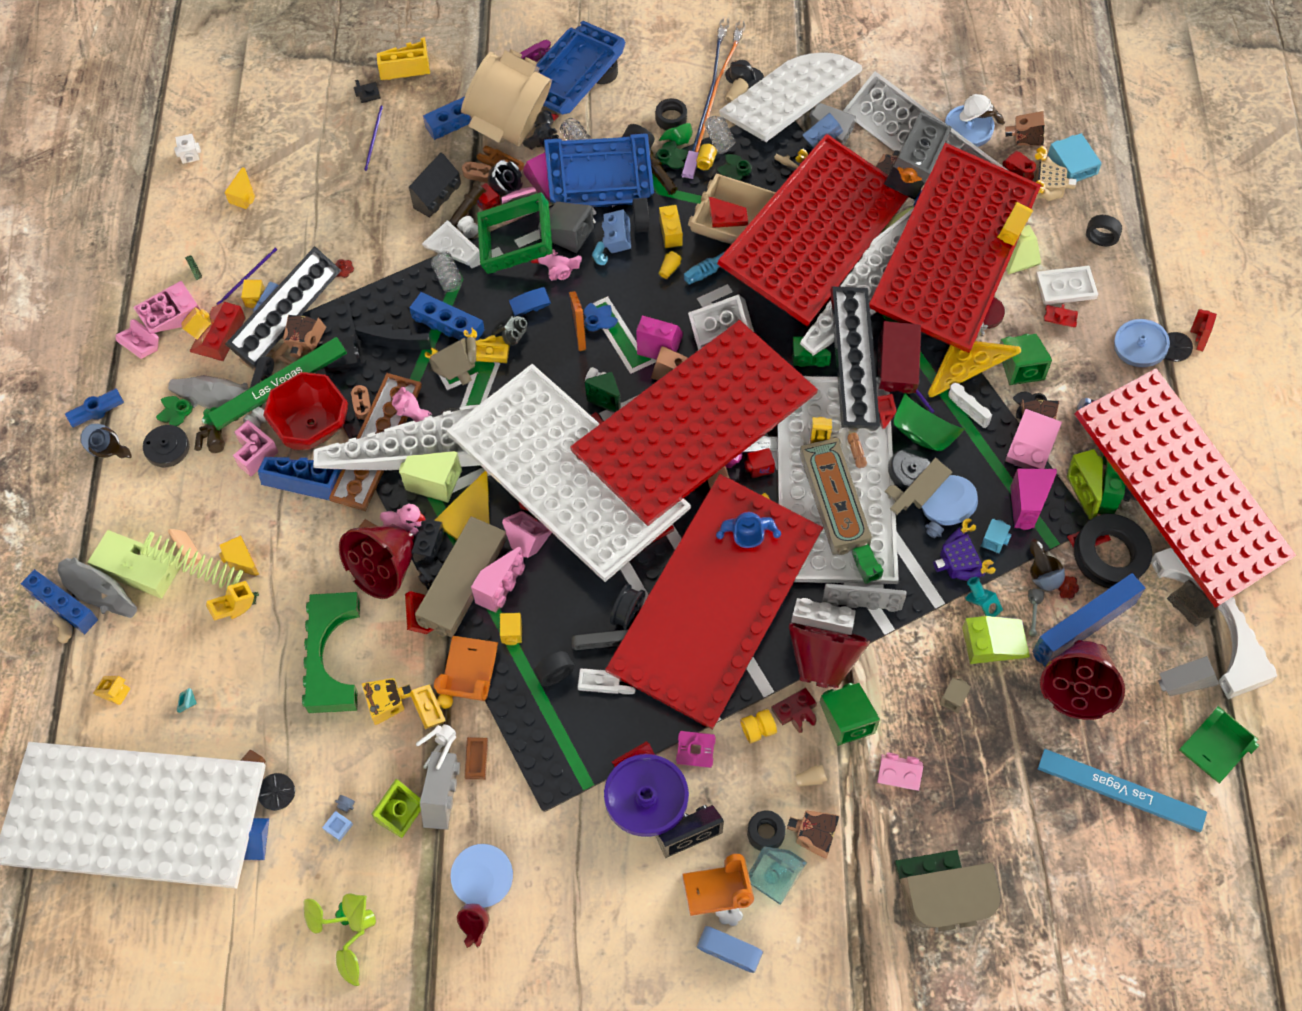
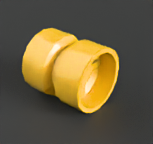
M767 708L759 711L756 717L749 715L740 719L742 730L750 744L761 740L762 735L769 737L777 733L775 721Z

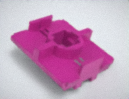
M680 731L678 736V753L676 755L677 764L712 768L715 735ZM691 744L701 745L700 754L691 753Z

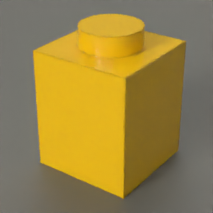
M244 280L241 298L245 308L254 309L265 290L262 280Z
M194 307L181 322L182 329L198 339L211 324L210 315L205 310H199Z
M520 613L500 614V638L502 643L506 645L522 643V618Z

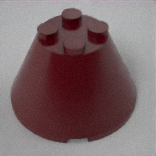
M395 524L350 529L341 536L339 541V555L345 571L349 570L355 578L353 582L366 594L378 599H388L399 591L413 558L414 536L410 531H405Z
M797 623L789 624L790 636L800 675L799 680L811 683V681L816 682V686L828 688V686L839 688L843 679L870 644V640L867 641V638L853 633L849 635Z
M1075 641L1074 645L1045 666L1040 678V688L1044 698L1048 699L1054 705L1053 708L1060 713L1076 719H1101L1103 715L1110 712L1114 713L1119 709L1125 697L1124 680L1109 656L1106 646L1091 641Z

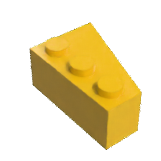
M425 37L420 38L421 41L414 44L411 42L406 43V47L400 49L394 47L377 53V64L381 80L430 74Z

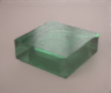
M191 255L185 257L195 279L202 278Z

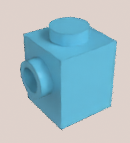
M992 519L981 546L1000 553L1003 544L1007 545L1012 535L1008 533L1011 526L1007 525L1004 521Z

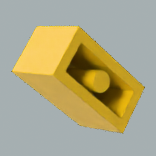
M677 205L659 207V222L665 248L682 246L683 233Z

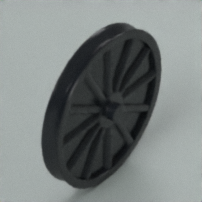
M1180 332L1167 333L1170 345L1165 359L1174 362L1187 359L1193 350L1191 339Z
M270 774L262 780L258 800L266 809L281 810L292 802L295 796V785L285 774Z

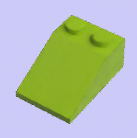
M1095 449L1073 455L1066 476L1090 520L1097 516L1102 501L1103 460L1101 456L1097 455Z
M991 616L965 619L962 629L970 664L1030 657L1021 619Z

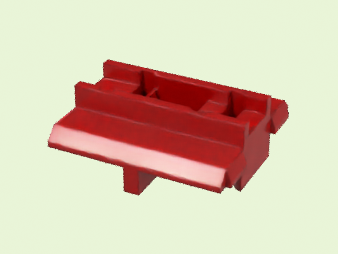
M1064 304L1061 305V308L1047 305L1045 307L1044 321L1075 328L1077 326L1078 312L1064 309Z

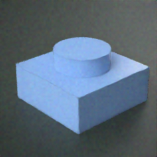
M335 811L322 828L338 841H341L353 826V823Z

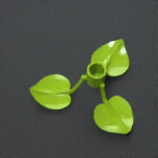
M352 893L344 895L342 909L346 917L328 920L323 919V910L315 900L305 899L303 901L304 918L308 928L313 933H320L323 929L322 924L348 921L351 930L358 932L343 946V950L336 952V965L339 973L348 983L359 986L358 960L355 954L348 950V947L359 936L365 934V929L374 926L376 923L374 913L370 909L365 910L367 896Z

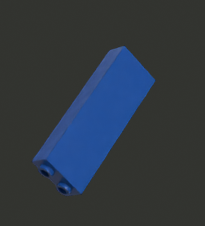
M1131 573L1042 634L1032 651L1035 659L1046 666L1051 660L1074 645L1075 641L1085 640L1134 606L1146 589L1145 586Z

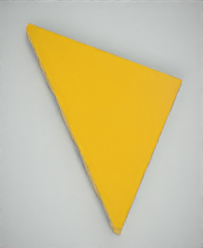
M975 341L970 353H967L950 345L928 391L929 397H934L944 392L953 383L959 384L1021 353V348L1018 346Z
M484 471L434 520L442 522L444 531L456 541L471 516L490 524L487 471Z

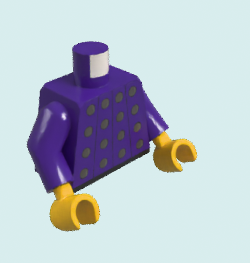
M965 519L962 523L963 528L959 527L943 544L940 553L941 559L933 561L937 572L946 569L950 578L968 581L972 577L980 578L986 572L988 574L995 573L996 569L994 567L988 569V566L992 565L993 562L991 560L983 562L970 533H966L976 529L974 524L970 528L967 527L968 523L972 521L971 519Z

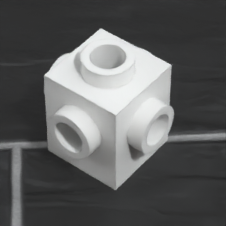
M193 134L175 137L177 147H174L177 158L180 157L183 164L198 161V153H201L199 143L195 142Z

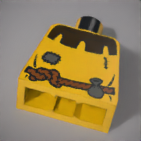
M395 678L362 683L369 711L375 725L404 711L402 699L411 697L410 692L412 690L410 684L398 688Z

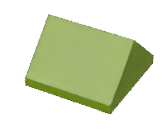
M395 779L371 815L376 823L403 838L421 811V798L398 779Z

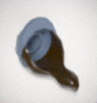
M90 424L82 430L80 442L83 448L91 455L103 458L117 455L121 459L132 458L130 449L120 444L118 435L111 428L102 424Z
M1034 538L1030 542V551L1034 556V562L1030 568L1032 581L1042 590L1052 591L1058 589L1064 581L1065 569L1057 558L1046 555L1043 545Z

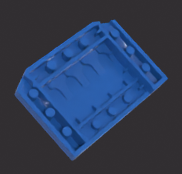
M585 21L580 22L581 25L575 29L573 27L569 28L536 65L540 68L538 73L552 80L543 106L562 115L570 113L621 56L626 43L624 38Z
M648 134L562 141V139L544 140L550 202L584 204L592 207L632 205L634 198H648L654 194Z

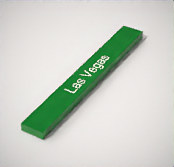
M335 337L211 411L208 415L217 430H220L267 402L270 390L300 372L315 373L344 356L347 352L339 339Z

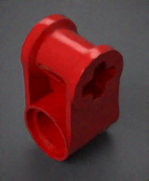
M1014 151L1003 161L1002 165L1007 170L1022 177L1024 175V178L1033 181L1036 163L1021 152Z

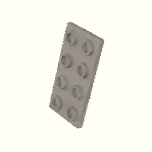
M844 581L843 585L825 584L822 602L830 603L832 606L847 605L849 608L867 607L870 610L880 608L895 612L902 610L906 591L883 589V584L880 583L865 584L864 582Z

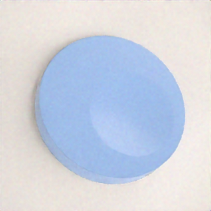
M964 105L958 106L948 113L945 123L976 147L986 144L991 139L995 126L992 116L961 121L959 116L964 110Z
M1135 319L1126 322L1118 329L1114 340V348L1119 358L1135 367H1150L1160 363L1166 357L1170 345L1166 330L1158 323L1146 319Z
M950 475L922 506V510L929 520L937 524L954 525L968 519L977 508L978 496L976 488L969 480L960 476Z
M472 845L463 850L452 865L450 876L452 888L458 898L466 904H479L483 908L495 905L507 895L512 885L513 869L511 862L501 849L493 845Z

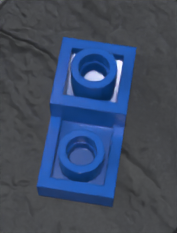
M543 287L519 295L509 300L514 315L520 317L532 310L538 311L550 305L551 301L546 289Z

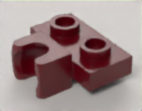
M806 687L771 706L772 712L782 726L792 721L793 726L799 733L803 732V721L809 722L812 726H815L817 722L816 716L811 710L817 706V702Z

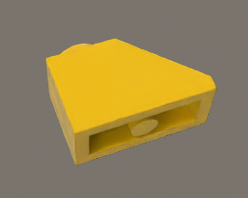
M242 167L226 189L225 195L228 203L247 209L253 203L255 195L246 169Z
M1017 202L997 238L1014 246L1033 210Z
M812 417L810 444L829 440L832 432V419Z
M241 535L219 545L222 551L219 553L223 564L228 563L230 569L234 566L236 571L243 570V573L254 576L259 575Z

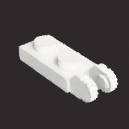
M953 383L950 386L948 395L950 399L979 425L986 428L992 418L990 411L980 405L973 396L968 395L962 385Z
M580 669L578 690L628 695L635 693V688L619 685L622 680L605 672V670Z

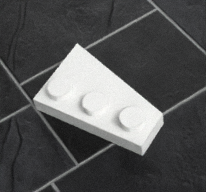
M448 220L422 243L425 248L466 265H470L480 256L479 249Z

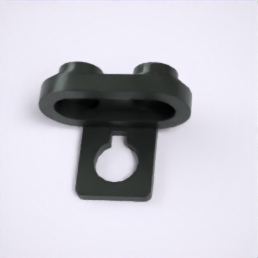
M511 316L498 323L491 332V336L502 332L504 342L509 346H513L519 342L525 333L527 321L519 316L514 318Z

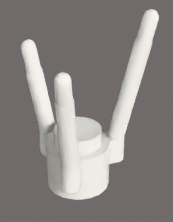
M446 724L442 727L437 725L432 732L416 743V746H420L436 734L435 741L438 743V746L433 752H439L442 746H445L436 766L437 770L440 769L452 742L456 739L455 730ZM430 757L428 758L427 762H426L425 765L423 766L424 769H426V768L428 767L429 761H430Z

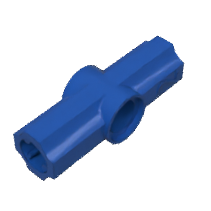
M116 388L99 397H88L83 405L66 412L65 416L72 428L90 419L99 420L103 418L107 411L123 404L124 401Z

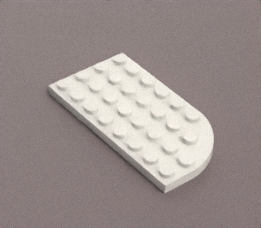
M812 53L793 58L720 109V116L767 142L860 73L862 65L845 56L834 53Z

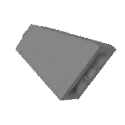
M818 103L816 108H812L810 112L811 126L813 127L828 113H831L843 130L839 136H836L835 140L845 145L854 129L856 116Z
M1207 656L1159 673L1161 680H1158L1162 691H1167L1169 696L1219 685V681Z

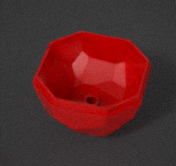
M300 372L270 390L263 416L285 446L293 450H309L328 441L343 427L348 410V402L328 376Z

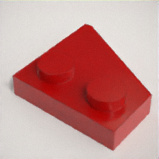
M709 197L712 228L748 226L746 207Z

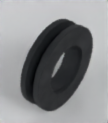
M1103 514L1088 521L1078 533L1074 542V557L1079 569L1089 580L1099 586L1111 588L1131 573L1138 580L1141 578L1151 564L1152 546L1145 531L1133 520L1117 514ZM1104 535L1120 539L1129 549L1130 563L1125 567H1113L1106 564L1096 553V539Z

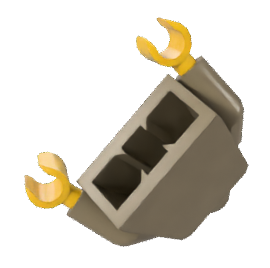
M471 328L472 333L470 335L467 330H464L463 333L467 339L463 338L439 352L431 348L432 354L425 353L435 373L448 380L458 376L462 385L472 381L467 371L473 368L476 362L475 338L477 337V332L473 328Z

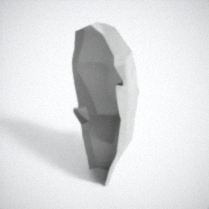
M207 375L171 379L168 387L169 391L190 401L193 408L200 405L206 409L220 407L249 389L247 383L240 385L228 379Z
M75 557L72 559L66 558L59 562L57 571L63 586L70 590L78 599L100 607L102 614L110 611L129 618L135 615L137 606L130 600L116 580L98 569L79 562ZM102 593L107 595V597L102 599Z

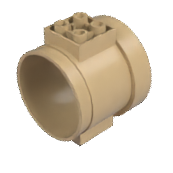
M512 49L510 51L505 50L502 57L489 52L483 59L469 85L461 112L471 116L470 128L499 143H504L507 140L519 147L531 131L537 115L541 112L552 80L538 73L540 68L536 66L537 62L527 57L525 60L522 59V54Z

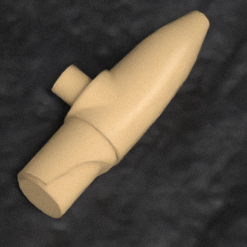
M775 155L774 159L781 164L794 169L798 168V165L791 161L789 156Z

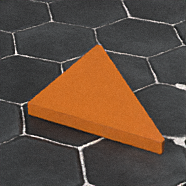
M569 292L579 351H584L586 349L583 309L576 292Z

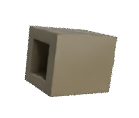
M952 678L940 705L958 714L971 686L962 679Z

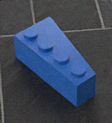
M264 457L258 470L261 485L330 501L329 496L342 469L314 468V460H308V458L290 460V457Z

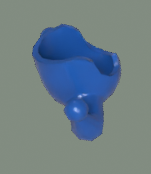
M744 512L735 519L723 521L720 531L716 533V537L723 539L724 533L731 531L733 532L735 542L739 546L752 548L763 542L764 530L772 531L775 538L781 536V531L777 529L772 518H760L755 513Z

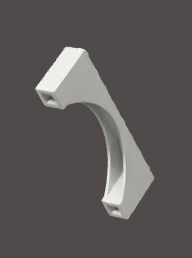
M1172 548L1154 554L1151 564L1159 578L1175 579L1197 589L1205 595ZM1232 597L1217 607L1227 622L1232 641L1230 664L1226 674L1219 680V684L1228 699L1270 684L1277 677L1274 665L1270 664L1264 648L1257 642L1254 631L1249 628L1244 614L1239 611L1235 604V599Z

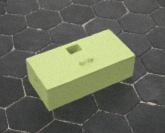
M107 530L87 562L91 567L104 572L114 580L161 599L181 568L180 566L178 569H175L177 558L171 566H168L169 556L161 563L162 552L154 560L153 554L155 549L148 557H146V553L145 555L140 554L143 543ZM149 547L148 554L150 553L153 547ZM157 549L155 557L158 555L160 550ZM164 552L163 560L168 553ZM172 555L171 560H170V563H171L172 560L174 559V557H175L174 555Z

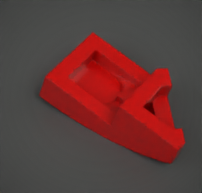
M892 394L877 396L882 429L887 427L897 412Z

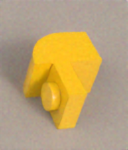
M243 581L227 586L226 595L208 600L206 607L214 621L228 616L234 619L251 607L254 595L247 582Z

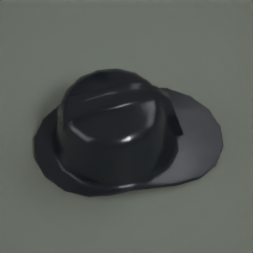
M736 60L731 62L725 77L732 84L735 80L741 78L747 82L748 88H751L762 80L764 75L760 70L751 67L748 61Z

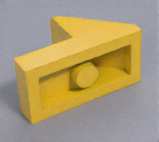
M103 676L93 694L121 705L130 688L123 684L125 679L120 676Z

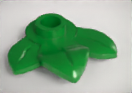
M176 396L164 397L161 399V402L165 409L156 418L163 423L169 422V425L179 426L184 422L185 417L192 412L193 406L190 401L179 399Z

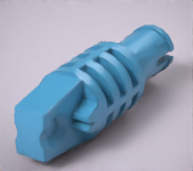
M725 252L717 257L707 258L701 263L694 265L689 271L684 273L685 282L689 285L715 273L717 268L720 267L717 262Z

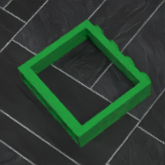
M542 192L477 213L480 265L488 274L553 254L549 202ZM537 211L540 212L541 243L492 258L490 226Z

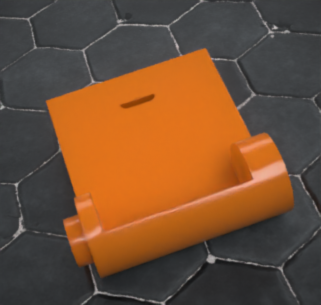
M453 636L445 674H440L434 681L436 692L438 694L485 701L489 692L498 642Z
M741 854L727 856L722 868L683 874L690 916L746 908L754 902L745 857Z

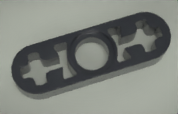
M261 356L258 359L250 388L260 383V380L262 382L272 376L274 369L273 358Z

